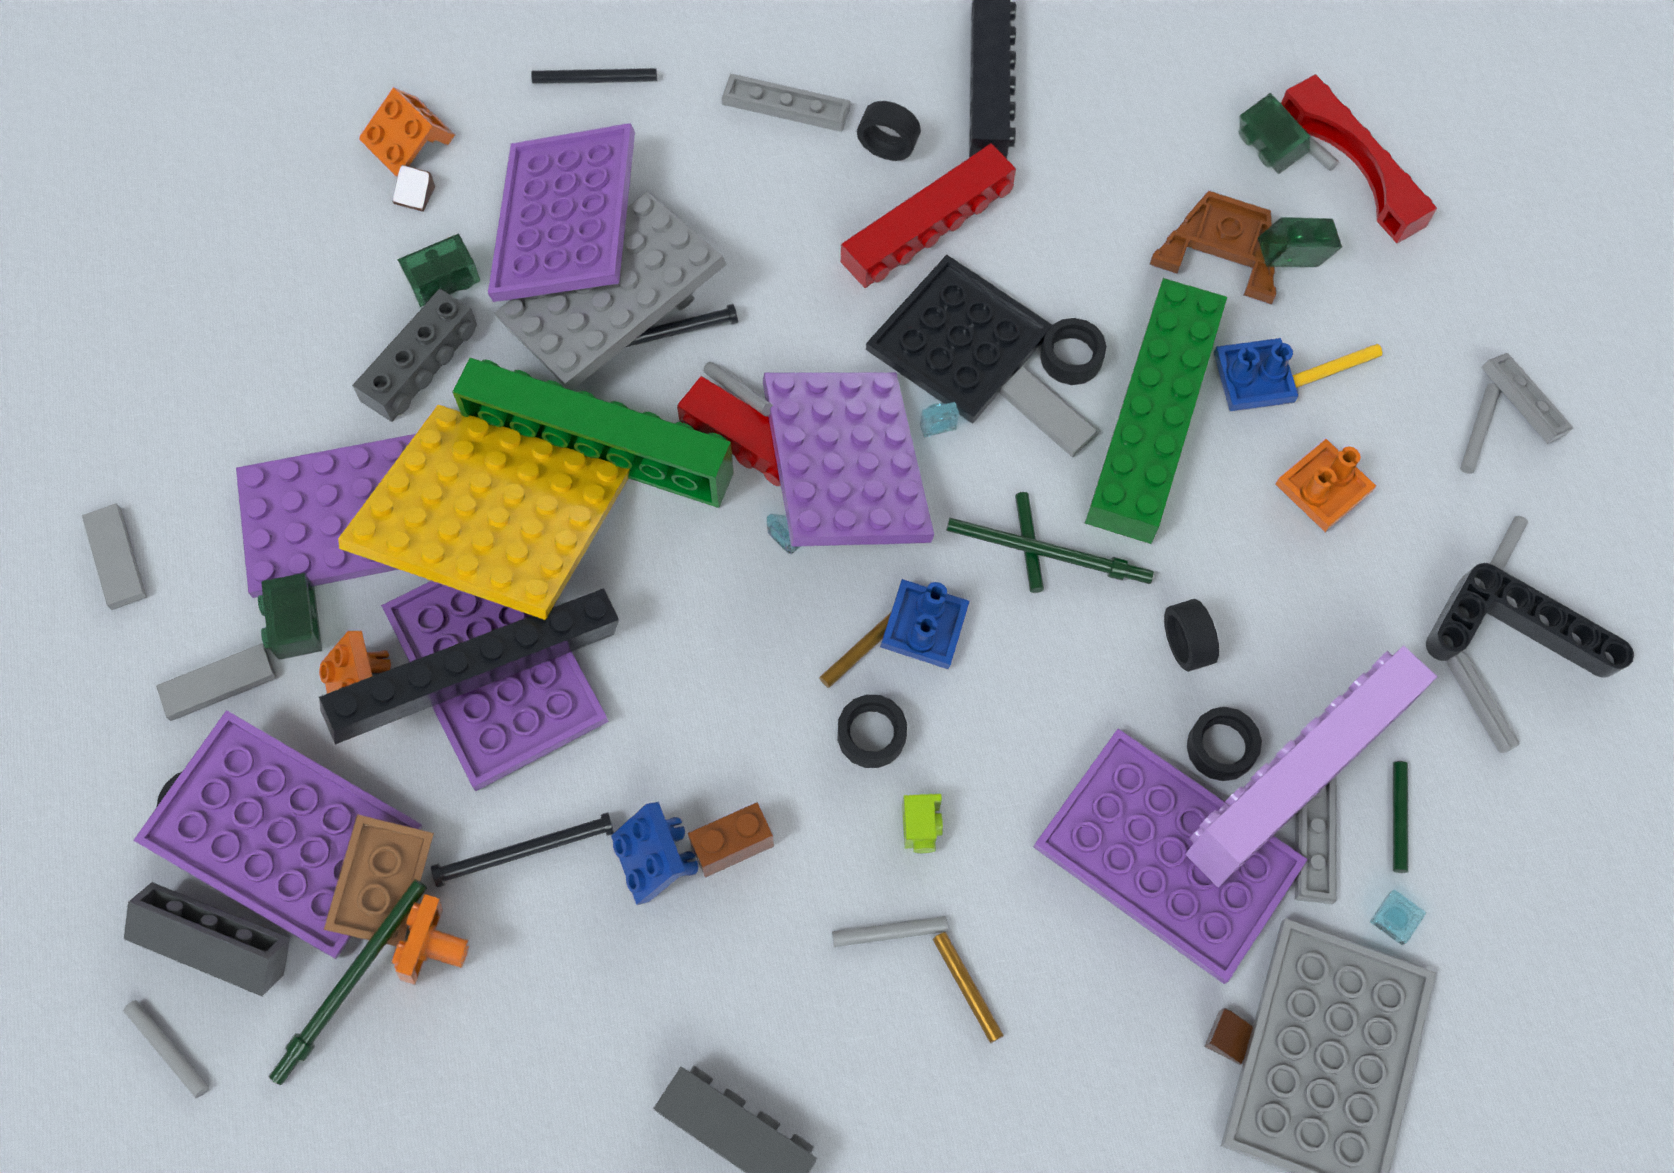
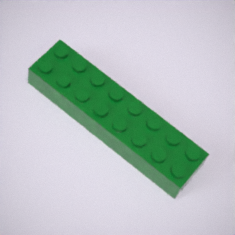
M1166 278L1162 279L1084 524L1152 544L1161 523L1228 298L1227 296Z
M469 358L452 391L462 416L469 417L471 415L487 421L492 426H504L519 432L523 436L537 437L550 442L554 446L569 448L587 457L611 462L618 467L630 469L628 478L717 508L720 507L734 474L731 442L719 434H705L694 430L691 426L682 422L674 424L662 420L658 415L651 412L640 413L631 410L626 405L617 401L609 403L597 399L593 394L586 391L575 392L566 389L561 384L552 380L544 382L532 378L528 373L521 370H514L513 372L501 368L490 360L479 361Z

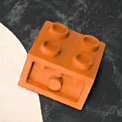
M393 87L359 136V140L395 176H398L401 165L410 166L426 141L434 143L436 140L449 145L455 134L417 97Z

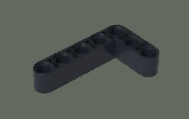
M1480 563L1474 566L1459 580L1426 640V649L1434 659L1448 661L1451 657L1458 655L1467 648L1487 613L1601 678L1612 676L1628 667L1634 658L1631 645L1621 637L1489 563ZM1474 578L1480 579L1486 589L1480 588ZM1507 596L1515 600L1517 608L1509 604ZM1458 606L1464 607L1468 611L1470 618L1464 617L1460 613ZM1539 614L1547 618L1549 626L1542 623ZM1572 633L1580 638L1582 645L1575 642ZM1442 635L1451 638L1454 645L1453 648L1444 643ZM1605 652H1608L1613 657L1614 664L1606 658Z

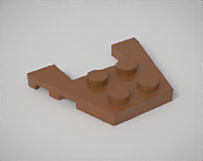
M1208 191L1188 213L1183 223L1176 230H1173L1161 248L1157 249L1152 255L1149 265L1176 274L1179 271L1187 247L1252 268L1243 294L1244 296L1269 304L1273 303L1276 296V287H1274L1273 280L1275 267L1274 262H1272L1271 250L1273 247L1271 210Z

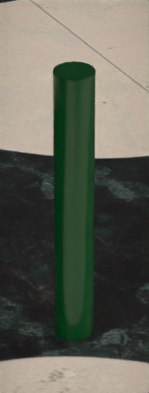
M1017 493L1015 500L1021 536L1036 540L1029 493ZM1024 551L1030 592H1042L1044 586L1039 555Z
M1404 761L1393 762V872L1408 873V763Z

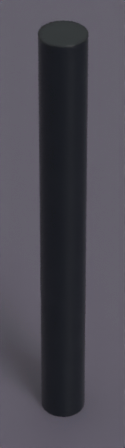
M657 68L531 71V78L533 84L657 81Z

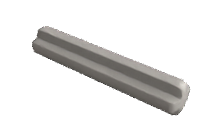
M1462 652L1451 657L1447 661V665L1498 751L1505 753L1516 748L1519 745L1518 738L1469 656Z

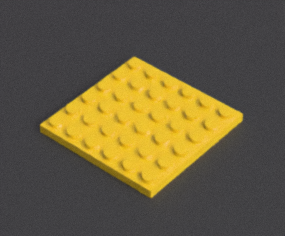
M438 404L338 538L339 549L546 620L629 479L630 469L618 467L611 462L599 458L587 457L569 448L554 446L550 442L537 437L523 436L519 432L504 426H492L487 421L471 415L469 417L462 416L459 411Z

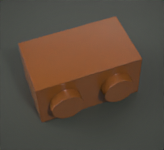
M758 802L687 833L705 878L774 847L773 834Z

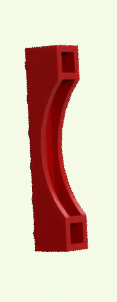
M1315 74L1286 90L1279 109L1307 134L1334 146L1357 165L1373 192L1376 204V221L1396 244L1427 227L1437 207L1433 204L1430 197L1425 195L1412 181L1410 175L1404 172L1392 159L1390 153L1383 149L1373 138L1370 131L1363 127L1354 117L1350 109L1335 96L1327 84Z

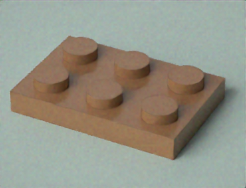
M357 814L323 930L370 940L414 879L421 881L434 833ZM409 914L389 939L387 945L397 947L400 940L404 941Z

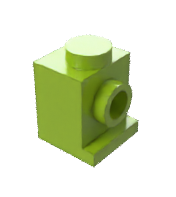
M941 794L903 796L904 849L913 848V852L919 854L936 851L935 843L937 836L943 835L942 813H935V811L940 810Z

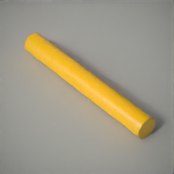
M1375 344L1294 374L1292 376L1296 388L1378 358L1383 354L1382 348L1379 344Z

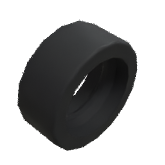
M876 101L867 106L856 131L858 140L871 154L882 159L899 161L911 155L921 133V128L915 115L907 108L894 102ZM876 125L888 127L901 137L889 135Z
M1068 318L1056 322L1048 329L1044 336L1040 354L1042 367L1051 378L1059 383L1078 385L1090 381L1100 371L1107 347L1104 335L1097 326L1087 320ZM1073 338L1081 340L1092 350V359L1081 365L1067 364L1056 356L1053 351L1054 345L1062 339Z
M1191 599L1167 607L1164 614L1166 637L1180 667L1189 672L1217 663L1219 657L1218 636L1213 620L1202 602L1197 599Z
M866 694L853 699L843 708L838 719L837 741L842 753L852 763L863 768H880L894 761L900 755L905 745L907 721L902 709L893 700L882 695ZM865 712H878L885 715L891 721L894 728L890 744L879 751H865L859 748L853 742L850 735V727L858 715Z
M1219 707L1210 709L1199 717L1188 734L1186 747L1190 761L1200 773L1210 779L1228 781L1244 775L1254 765L1261 752L1262 739L1259 728L1248 715L1238 709ZM1222 724L1238 731L1245 743V753L1240 760L1233 764H1224L1217 762L1208 755L1202 741L1204 733L1211 726Z

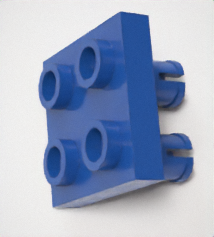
M1281 338L1217 346L1213 354L1229 411L1295 403L1298 393L1289 366L1293 350L1291 346L1283 343Z
M902 579L880 648L949 669L970 601L947 594V588L939 582L930 583L928 587Z
M659 802L645 804L611 835L614 852L619 857L626 876L627 887L632 892L636 905L650 902L679 877L692 876L698 871L697 860L687 862V860L694 859L696 857L692 851L679 854L674 841H681L685 836L684 826L674 828V826L682 823L681 819L673 817L666 820Z

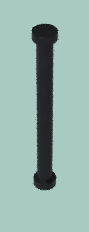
M734 304L726 305L727 309L650 327L626 347L730 322L731 325L738 323Z
M609 813L601 814V818L442 867L439 863L432 865L431 872L434 883L438 888L445 886V881L602 833H606L607 836L612 835L614 830Z

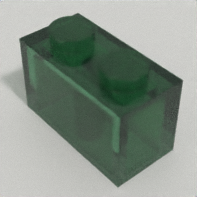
M1269 93L1239 115L1240 129L1238 133L1241 139L1248 146L1252 144L1257 149L1261 162L1267 168L1272 166L1278 174L1310 152L1311 137L1272 93Z
M1281 217L1258 237L1266 267H1319L1342 248L1333 218Z
M459 233L397 259L403 275L420 307L424 306L439 289L450 295L459 290H466L473 284L480 282L475 263Z
M301 573L261 581L262 595H258V606L261 615L265 616L266 627L261 629L264 647L270 649L279 660L322 651L315 586L307 575Z

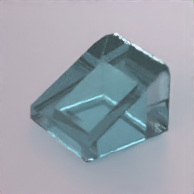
M777 514L767 516V533L788 554L792 555L801 546L791 547L786 516Z

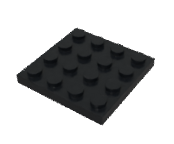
M946 254L867 341L866 350L973 424L1000 393L1001 388L1009 378L1024 365L1043 343L1045 333L1052 324Z

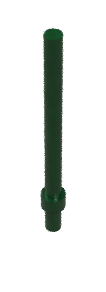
M949 517L946 527L948 532L1108 573V577L1121 581L1127 578L1151 584L1154 571L1129 565L1128 561L1112 557L1110 560Z
M414 879L300 1034L295 1033L285 1047L287 1052L269 1075V1078L274 1083L282 1085L300 1060L305 1061L315 1047L313 1044L315 1039L407 917L414 902L417 903L427 890V887L422 882Z

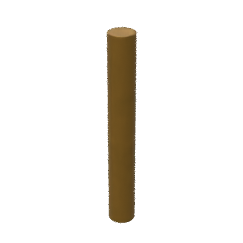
M891 612L819 677L820 681L827 688H830L883 639Z
M943 932L932 939L989 1042L993 1043L1003 1037L1002 1031L947 933Z

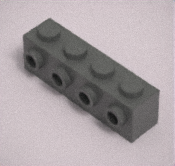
M439 289L352 385L360 402L391 422L399 414L404 413L409 408L411 400L416 394L430 384L433 375L440 367L449 363L455 350L463 341L469 340L474 334L477 323L472 309Z
M151 882L128 901L124 940L259 996H263L284 975L290 938L154 882Z
M681 1066L653 1108L658 1114L745 1173H809L817 1161V1157L811 1154L814 1149L813 1145L796 1134H793L791 1139L785 1137L777 1131L780 1123L762 1111L757 1116H754L743 1107L747 1102L728 1088H726L723 1094L710 1086L713 1078L695 1066L692 1067L690 1072Z

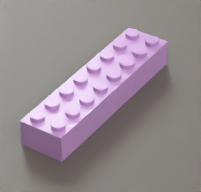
M1404 645L1394 655L1388 651L1385 652L1366 674L1360 675L1349 686L1348 691L1333 700L1319 718L1315 717L1294 741L1290 740L1269 764L1265 763L1244 787H1239L1225 801L1226 804L1218 811L1212 812L1199 825L1200 828L1189 838L1194 844L1185 855L1219 888L1395 721L1438 676Z

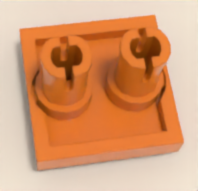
M1327 439L1279 477L1275 483L1324 532L1372 493L1376 487L1356 467L1361 459L1357 449L1348 446L1339 451Z
M347 631L320 663L319 676L321 681L325 683L327 693L372 677V673H382L390 670V659H383L388 658L389 653L386 650L367 652L362 631Z
M424 894L421 904L414 902L406 923L409 926L410 934L407 942L399 941L392 959V964H395V972L400 981L415 985L423 962L427 961L428 958L460 968L463 967L469 950L468 940L436 930L443 912L439 898Z

